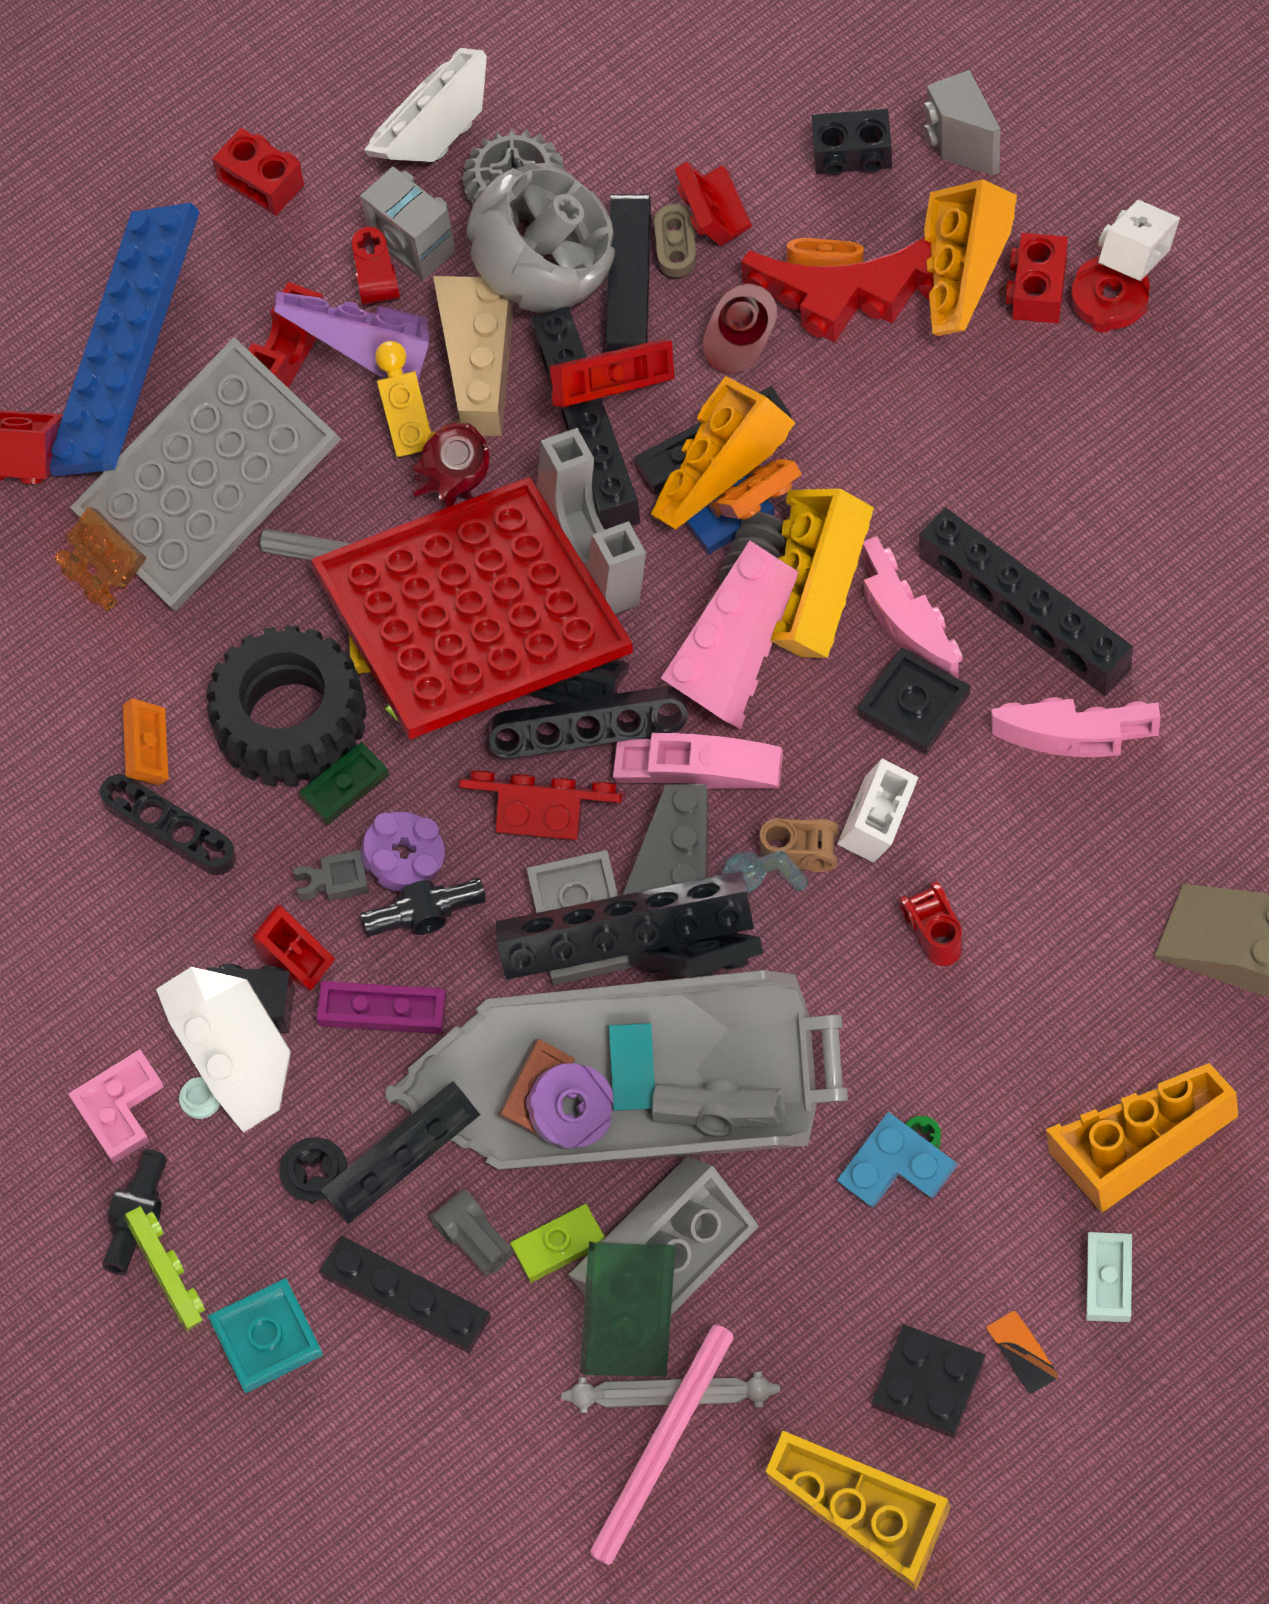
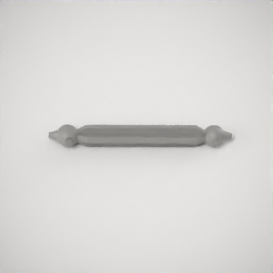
M753 1372V1378L748 1382L737 1377L712 1378L698 1405L735 1404L748 1397L754 1402L755 1407H763V1402L769 1396L780 1392V1385L770 1383L766 1378L762 1377V1372ZM587 1377L578 1378L579 1383L572 1389L562 1392L561 1399L572 1402L579 1408V1413H588V1407L592 1406L594 1402L605 1408L669 1406L683 1379L605 1381L593 1387L587 1383Z

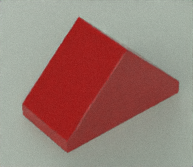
M277 905L252 936L261 962L268 966L280 967L284 971H290L293 982L308 991L315 987L335 961V958L281 905Z

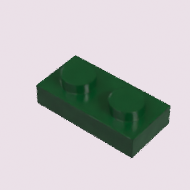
M361 742L299 793L301 799L328 826L390 775L388 768Z

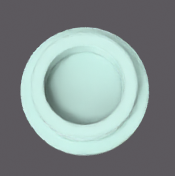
M202 1077L189 1080L182 1087L179 1094V1103L185 1114L195 1119L210 1117L221 1105L213 1096Z

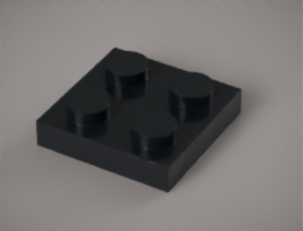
M901 647L858 706L857 715L927 755L970 695L971 686Z
M903 1324L872 1400V1408L955 1438L985 1363L986 1354Z

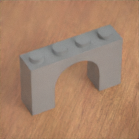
M578 428L541 440L537 489L614 614L640 604L646 552L629 521L606 530L603 529L592 494L594 457Z

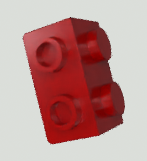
M688 162L674 169L680 181V184L677 185L678 193L688 206L690 205L694 213L690 215L691 223L701 236L706 234L718 245L723 246L752 227L735 184L725 166L721 165L705 176Z

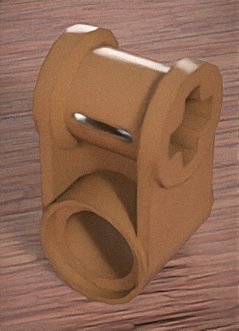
M771 819L761 827L759 838L760 859L766 866L773 869H800L813 872L831 871L838 865L837 856L834 855V838L839 834L838 824L827 819ZM773 840H782L786 842L787 845L781 848H776L769 845V842ZM819 842L822 844L820 849L817 847Z

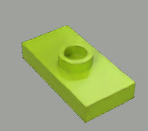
M584 1204L510 1242V1245L529 1282L532 1283L591 1253L605 1239V1236L587 1204Z

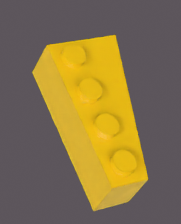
M842 489L789 490L786 503L791 506L790 520L783 521L781 536L787 538L785 556L778 557V559L799 573L781 622H776L770 641L802 658H828L834 643L842 610L846 605L850 584L858 566L863 542L869 530L874 507Z

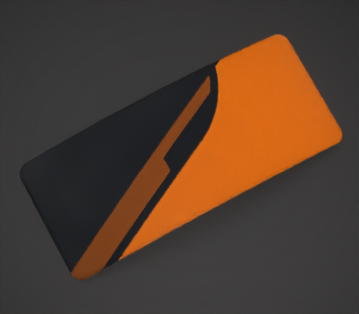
M1016 1311L1010 1312L986 1327L1014 1368L1028 1393L1032 1394L1058 1378V1374L1046 1354Z

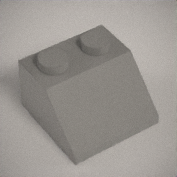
M970 70L927 85V102L923 103L927 124L923 125V132L930 147L935 146L943 160L990 175L1000 173V127Z

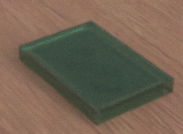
M589 1241L580 1373L584 1375L667 1377L675 1245Z

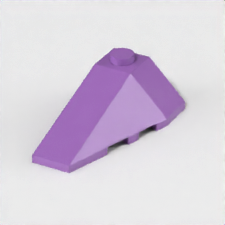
M276 291L274 298L275 312L378 376L388 377L387 372L379 368L376 363L375 353L377 348L386 341L400 343L407 355L405 365L402 367L403 373L415 370L417 380H419L429 345L427 317L377 306L376 313H370L358 308L357 303L344 301V304L338 305L337 308L329 307L330 304L326 300L318 297Z

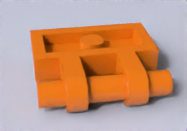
M785 459L771 461L764 467L757 466L747 474V479L723 492L717 500L709 504V508L717 518L721 515L741 520L750 518L761 510L760 504L771 496L775 498L788 492L793 487L791 482L800 477L802 473L795 461Z

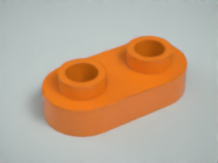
M797 238L787 243L786 261L805 266H843L863 263L864 247L851 241Z

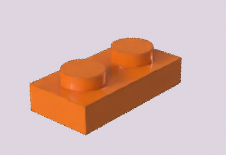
M131 698L123 704L126 777L160 786L169 780L165 708Z

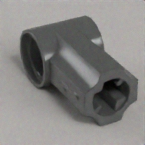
M465 1189L459 1191L429 1215L431 1222L443 1238L452 1246L456 1244L484 1277L497 1273L513 1255L511 1247L487 1222L484 1211Z

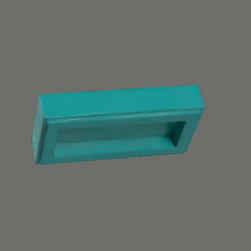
M652 1023L609 1025L614 1111L652 1109L655 1090Z

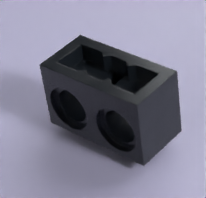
M888 108L812 114L816 174L838 175L843 172H876L881 169H892V146Z

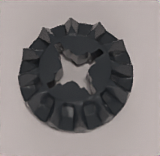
M319 1137L306 1138L292 1145L284 1154L280 1164V1178L284 1189L296 1201L300 1199L314 1205L316 1201L327 1199L321 1189L348 1168L347 1160L343 1151L332 1141ZM322 1161L321 1169L327 1178L314 1176L311 1181L306 1182L308 1175L302 1165L314 1168Z

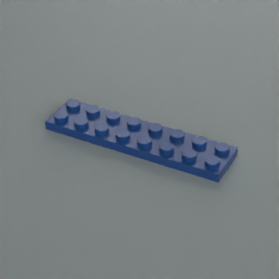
M191 202L132 211L57 431L56 440L51 448L50 470L54 477L115 470L200 212Z

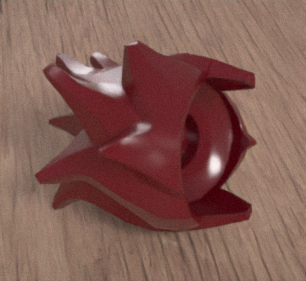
M466 422L451 423L429 434L422 450V457L413 466V471L420 473L414 476V480L422 483L412 493L414 497L426 493L439 492V501L441 502L444 498L446 507L453 506L458 495L467 500L473 498L470 491L485 478L490 460V449L487 446L486 440L473 425Z

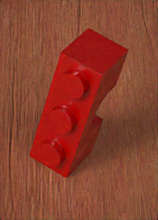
M289 281L282 291L284 293L323 299V294ZM273 306L270 311L272 328L266 344L263 347L252 343L248 350L289 388L316 342L317 337L275 312Z

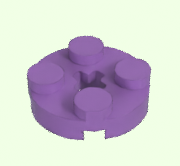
M409 812L379 814L373 824L367 829L361 844L363 866L367 872L370 869L378 877L377 882L397 892L417 881H431L439 873L445 855L444 843L438 833V825L430 818H422ZM404 845L412 853H409L407 859L400 858V853L393 850L392 847Z
M567 1063L547 1069L536 1079L531 1092L526 1098V1108L529 1111V1118L535 1131L546 1142L560 1149L591 1145L606 1133L611 1124V1104L614 1103L612 1089L600 1072L586 1065ZM565 1096L569 1099L578 1097L580 1103L576 1106L579 1114L576 1117L571 1113L564 1114L562 1110L564 1103L562 1100Z

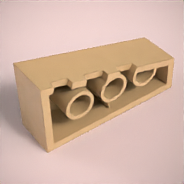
M433 276L460 422L470 423L482 436H502L514 302L504 295L495 292L482 277Z

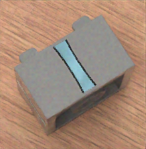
M392 166L360 195L367 227L379 229L385 236L389 254L422 281L456 252L447 203L440 197L434 199L416 185L414 177L407 171L401 173Z

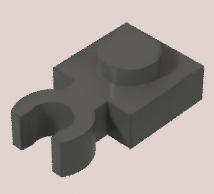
M361 850L321 857V869L315 870L310 866H299L293 870L296 881L305 879L311 881L307 887L296 889L298 898L301 901L312 900L322 891H326L329 901L369 893L366 871L361 860Z

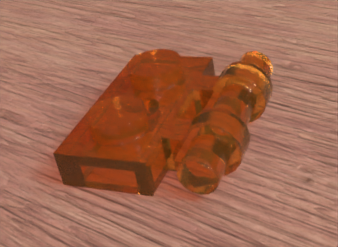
M88 507L66 536V539L75 549L71 554L66 549H61L54 559L62 567V573L70 581H76L84 589V595L92 603H99L105 610H110L117 602V599L109 592L110 584L112 583L116 588L125 589L147 558L97 509ZM88 561L98 570L94 576L87 570Z

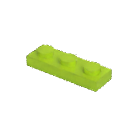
M141 1206L126 1213L124 1220L183 1329L187 1332L200 1325L202 1318L199 1313L205 1311L204 1305L194 1288L185 1289L179 1275L184 1273V1269L175 1252L171 1250L166 1253L158 1237L164 1235V1232L153 1212L145 1215Z

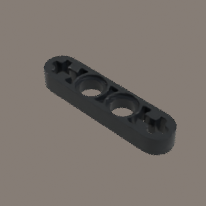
M115 774L108 777L102 783L100 796L105 809L110 814L209 874L223 875L234 867L236 853L231 840L224 834L132 778L126 777V775ZM125 789L129 800L134 802L133 807L131 808L130 803L121 797L116 798L114 801L112 793L114 791L121 793ZM149 807H158L163 810L161 818L153 823L142 821L141 814ZM183 826L192 827L195 830V835L190 841L179 843L173 839V835L178 828ZM205 841L206 847L214 852H219L222 848L225 857L222 859L215 857L211 861L208 851L202 847L203 842Z

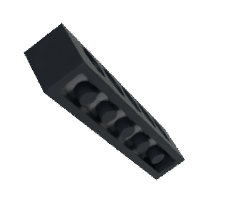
M569 307L531 318L535 343L551 389H553L550 376V366L587 357ZM602 398L565 407L558 406L566 431L578 428L594 457L592 494L603 529L606 530L628 521L631 526L640 524L638 499Z
M946 507L919 534V558L1102 695L1106 696L1131 670L1133 646Z
M743 870L496 921L497 945L506 980L754 929Z

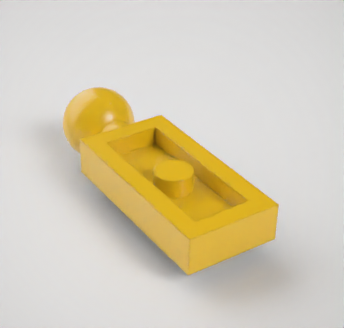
M386 341L377 348L375 360L379 368L387 372L388 377L377 380L395 454L396 457L421 452L429 434H431L416 372L414 370L403 373L402 370L407 359L404 347L396 341Z

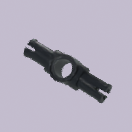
M479 877L446 888L443 885L435 887L432 881L422 880L404 887L400 891L399 898L394 899L395 903L360 913V919L367 938L401 927L404 931L411 929L413 934L425 935L442 928L446 924L447 918L452 916V912L485 903L486 896Z
M150 1149L143 1151L133 1181L127 1183L125 1190L117 1189L112 1198L108 1213V1224L111 1226L113 1236L102 1263L103 1268L110 1273L126 1275L137 1245L124 1220L125 1214L141 1206L145 1215L153 1212L159 1222L162 1202L158 1198L159 1192L157 1187L167 1160L166 1156L158 1151Z

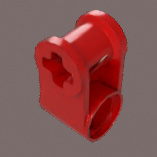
M374 227L359 229L352 238V250L357 269L355 273L362 305L367 306L400 299L393 264L391 265L384 234ZM373 245L375 252L367 254L366 246Z
M935 881L930 884V889L909 898L905 895L899 897L898 903L902 915L911 931L915 933L927 958L938 966H948L957 962L963 950L962 928L951 909L941 885ZM942 936L953 939L945 944L934 941Z

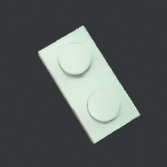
M1088 1232L1086 1321L1130 1322L1132 1234Z

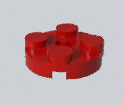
M1098 256L1088 260L1078 269L1072 284L1071 302L1075 312L1083 321L1089 323L1093 330L1105 333L1111 329L1127 327L1146 314L1150 283L1147 275L1140 281L1098 263L1100 258ZM1109 287L1112 291L1117 289L1120 291L1117 293V297L1114 298L1103 296V288Z

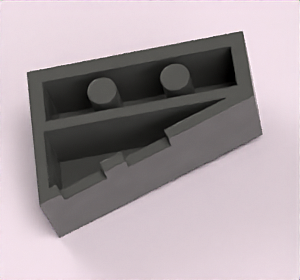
M707 784L665 785L623 895L708 878L709 798Z

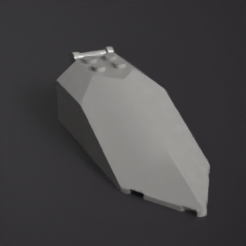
M767 970L486 999L476 1008L478 1013L461 1028L457 1026L453 1028L408 1068V1075L395 1086L389 1085L385 1092L386 1099L390 1103H398L411 1111L412 1115L454 1081L481 1115L453 1137L451 1141L463 1148H471L487 1158V1163L500 1170L687 1157L808 1146L817 1104L848 1101V1090L843 1088L839 1029L843 1028L842 1015L810 1017L796 975ZM652 1023L655 1087L662 1083L704 1088L710 1081L724 1080L735 1084L739 1089L781 1088L785 1096L786 1111L784 1123L779 1124V1126L734 1127L730 1135L714 1137L703 1133L698 1129L697 1125L653 1121L652 1109L614 1111L613 1104H611L612 1112L610 1118L612 1117L606 1133L591 1145L568 1149L557 1148L555 1145L549 1144L542 1139L539 1134L533 1135L497 1114L536 1039H540L575 1058L574 1063L596 1069L604 1076L612 1089L609 1025ZM818 1030L822 1031L826 1089L816 1090L811 1032ZM565 1096L562 1100L564 1103L562 1107L564 1114L571 1113L576 1117L579 1114L576 1106L580 1103L578 1097L569 1099Z

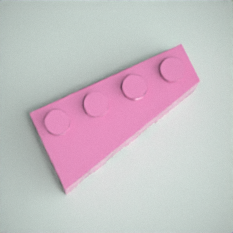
M749 541L661 679L722 720L741 729L746 717L743 712L749 696L754 695L759 682L756 680L761 663L764 657H768L773 644L770 639L776 622H781L799 572Z

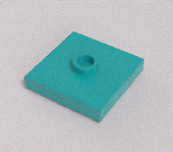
M286 1278L208 1315L245 1394L324 1356Z

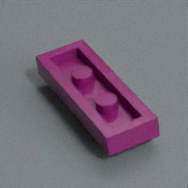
M321 981L316 1020L318 1026L443 1034L447 992L446 989Z

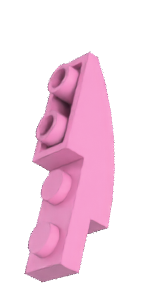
M877 536L864 541L862 546L863 563L871 576L864 580V599L874 617L900 648L903 647L958 678L959 663L963 661L962 654L954 639L948 641L943 631L946 629L945 621L937 606L932 608L925 595L914 599L908 582L906 580L900 582L895 572L898 570V566L891 549H883Z
M1052 697L1044 699L1040 703L1026 705L1007 703L999 708L991 709L992 735L1030 750L1072 757L1121 755L1122 740L1159 736L1160 711L1158 702L1147 704L1142 701H1136L1124 707L1110 709L1091 707L1083 712L1076 713L1073 698L1062 700L1061 698Z
M652 733L651 739H633L617 742L613 778L617 783L707 784V789L780 788L783 749L782 747L720 736Z

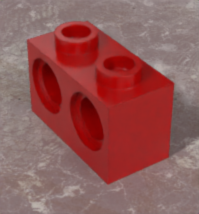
M241 127L212 158L218 181L275 216L280 213L305 185L301 164L294 155L287 151L280 152L272 147L262 135L257 133L253 135Z
M1021 233L1020 247H1012L1010 271H1016L1015 281L1008 280L1006 291V304H1013V320L1059 324L1067 264L1068 236ZM1035 260H1042V261H1044V262L1037 263V262H1033V261H1035ZM1030 293H1039L1040 295L1032 296V295H1029V294H1030Z

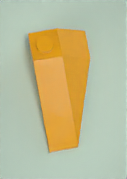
M984 179L930 192L924 234L925 240L931 243L932 257L927 259V271L933 273L934 287L929 293L932 334L936 336L965 331L1011 234L1017 195Z
M727 376L723 378L701 408L697 420L701 422L694 440L687 439L681 450L686 454L680 469L670 473L651 512L652 516L675 530L769 458L777 447L786 440L789 431L796 423L766 396Z

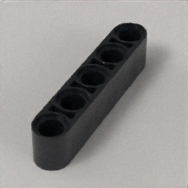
M650 193L611 194L610 219L614 232L611 246L615 249V256L608 273L607 352L648 343L651 237Z
M663 686L507 710L497 713L489 723V745L491 750L499 757L516 758L651 737L652 733H675L680 731L688 720L686 700L684 694L675 687ZM667 703H673L679 707L678 712L671 716H664L658 710ZM624 710H634L639 714L638 718L632 722H623L618 718V715ZM584 716H593L598 720L597 725L592 728L580 727L577 722ZM545 722L554 723L558 727L557 731L550 735L540 733L537 728ZM505 728L513 729L518 733L517 737L510 741H503L496 735Z

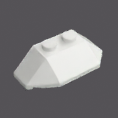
M467 48L457 50L452 55L450 61L442 64L430 74L374 132L369 144L364 149L366 154L372 157L391 160L434 162L443 157L449 149L448 146L460 134L466 132L472 126V121L482 111L487 59L484 51Z
M190 967L156 989L174 1032L213 1096L242 1132L245 1133L280 1110L291 1050L247 979Z

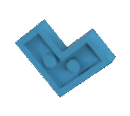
M887 1112L837 1181L874 1208L899 1174L933 1199L959 1164L893 1114Z

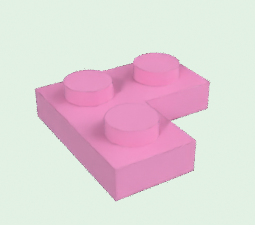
M139 1049L68 1095L114 1165L149 1143L147 1135L129 1109L161 1090L164 1086Z

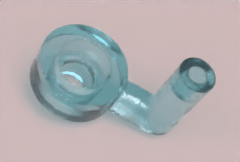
M776 851L761 858H758L753 852L737 853L726 862L723 874L743 870L747 893L761 884L766 873L776 869L780 871L796 891L806 888L809 882L784 851Z

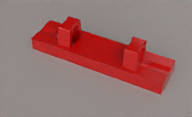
M660 339L550 366V376L553 385V406L565 407L675 379L672 340Z

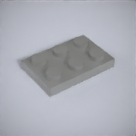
M607 850L526 868L536 913L618 896ZM628 955L552 970L550 975L552 984L557 985L634 966L629 964Z

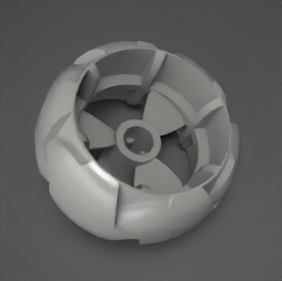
M528 164L517 169L512 168L497 176L476 199L467 222V237L472 242L470 255L483 280L498 294L504 295L506 298L518 303L520 308L532 312L549 313L566 307L571 308L575 304L583 302L605 280L615 256V249L611 246L614 235L612 222L600 199L593 191H589L580 182L575 180L571 174L549 165ZM512 209L528 213L535 218L527 227L525 237L520 236L514 225ZM540 254H552L558 265L547 261Z

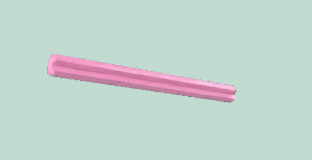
M716 1324L711 1327L590 1550L591 1556L596 1560L610 1565L616 1557L733 1341V1333L727 1328Z

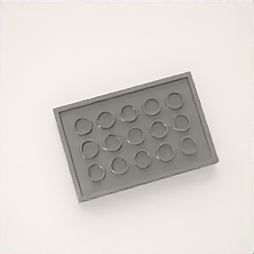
M233 337L119 456L115 470L104 471L70 508L174 611H177L339 443L341 438L247 348Z

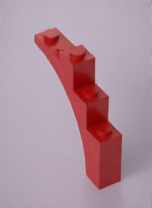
M923 237L896 253L868 262L843 266L799 265L778 261L749 250L741 261L742 280L745 284L751 283L762 286L785 307L791 310H800L801 326L811 335L817 338L824 337L832 342H836L858 308L862 309L866 315L873 319L881 318L893 324L915 290L920 291L924 297L930 300L929 293L934 287L933 273L927 271V259L932 257L931 243Z

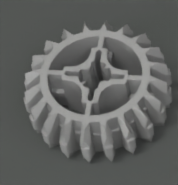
M511 128L509 136L502 137L496 131L493 141L483 138L481 148H472L470 153L471 159L465 160V172L463 173L462 180L466 198L473 206L479 195L497 176L512 168L517 169L528 164H544L565 171L562 156H560V153H556V148L552 142L545 143V139L541 134L531 138V133L527 129L522 135H516ZM512 209V220L516 227H518L520 220L527 219L530 223L535 220L534 216Z

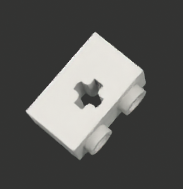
M1137 200L1127 211L1122 210L1112 226L1108 224L1104 228L1098 246L1102 247L1098 263L1141 281L1170 251L1180 217Z
M881 759L864 777L838 845L874 863L892 845L918 777Z

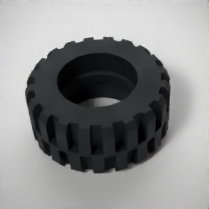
M285 626V631H276L275 627L263 629V635L254 638L253 634H250L241 639L242 646L238 649L232 646L223 654L225 663L219 662L216 664L211 673L213 682L207 685L206 697L209 704L206 707L220 751H224L226 760L233 768L240 767L242 775L251 780H256L258 776H261L262 782L265 785L277 786L278 781H285L287 787L299 786L300 780L308 778L311 783L322 772L326 771L356 747L355 739H361L365 730L364 719L367 717L366 703L354 662L348 652L341 650L338 642L331 637H327L323 641L321 632L311 628L307 629L306 633L300 632L299 626ZM283 685H305L317 690L324 696L317 711L309 719L293 727L269 728L256 723L250 718L251 712L259 699L272 689Z

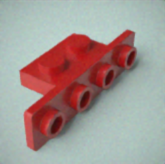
M471 770L470 777L465 776L459 779V788L499 791L495 831L497 833L577 840L579 839L582 799L617 803L626 800V791L616 790L617 784L611 782L593 781L592 788L576 787L575 779L551 778V784L535 783L536 776L526 774H511V780L495 779V772Z

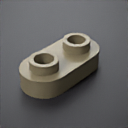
M678 204L662 207L656 213L654 219L659 268L665 275L674 278L684 277L691 273L697 262L694 227L690 220V215L692 214L686 207ZM671 227L680 228L679 230H669ZM675 259H681V260H683V261L678 262V263L672 262V261L675 260Z

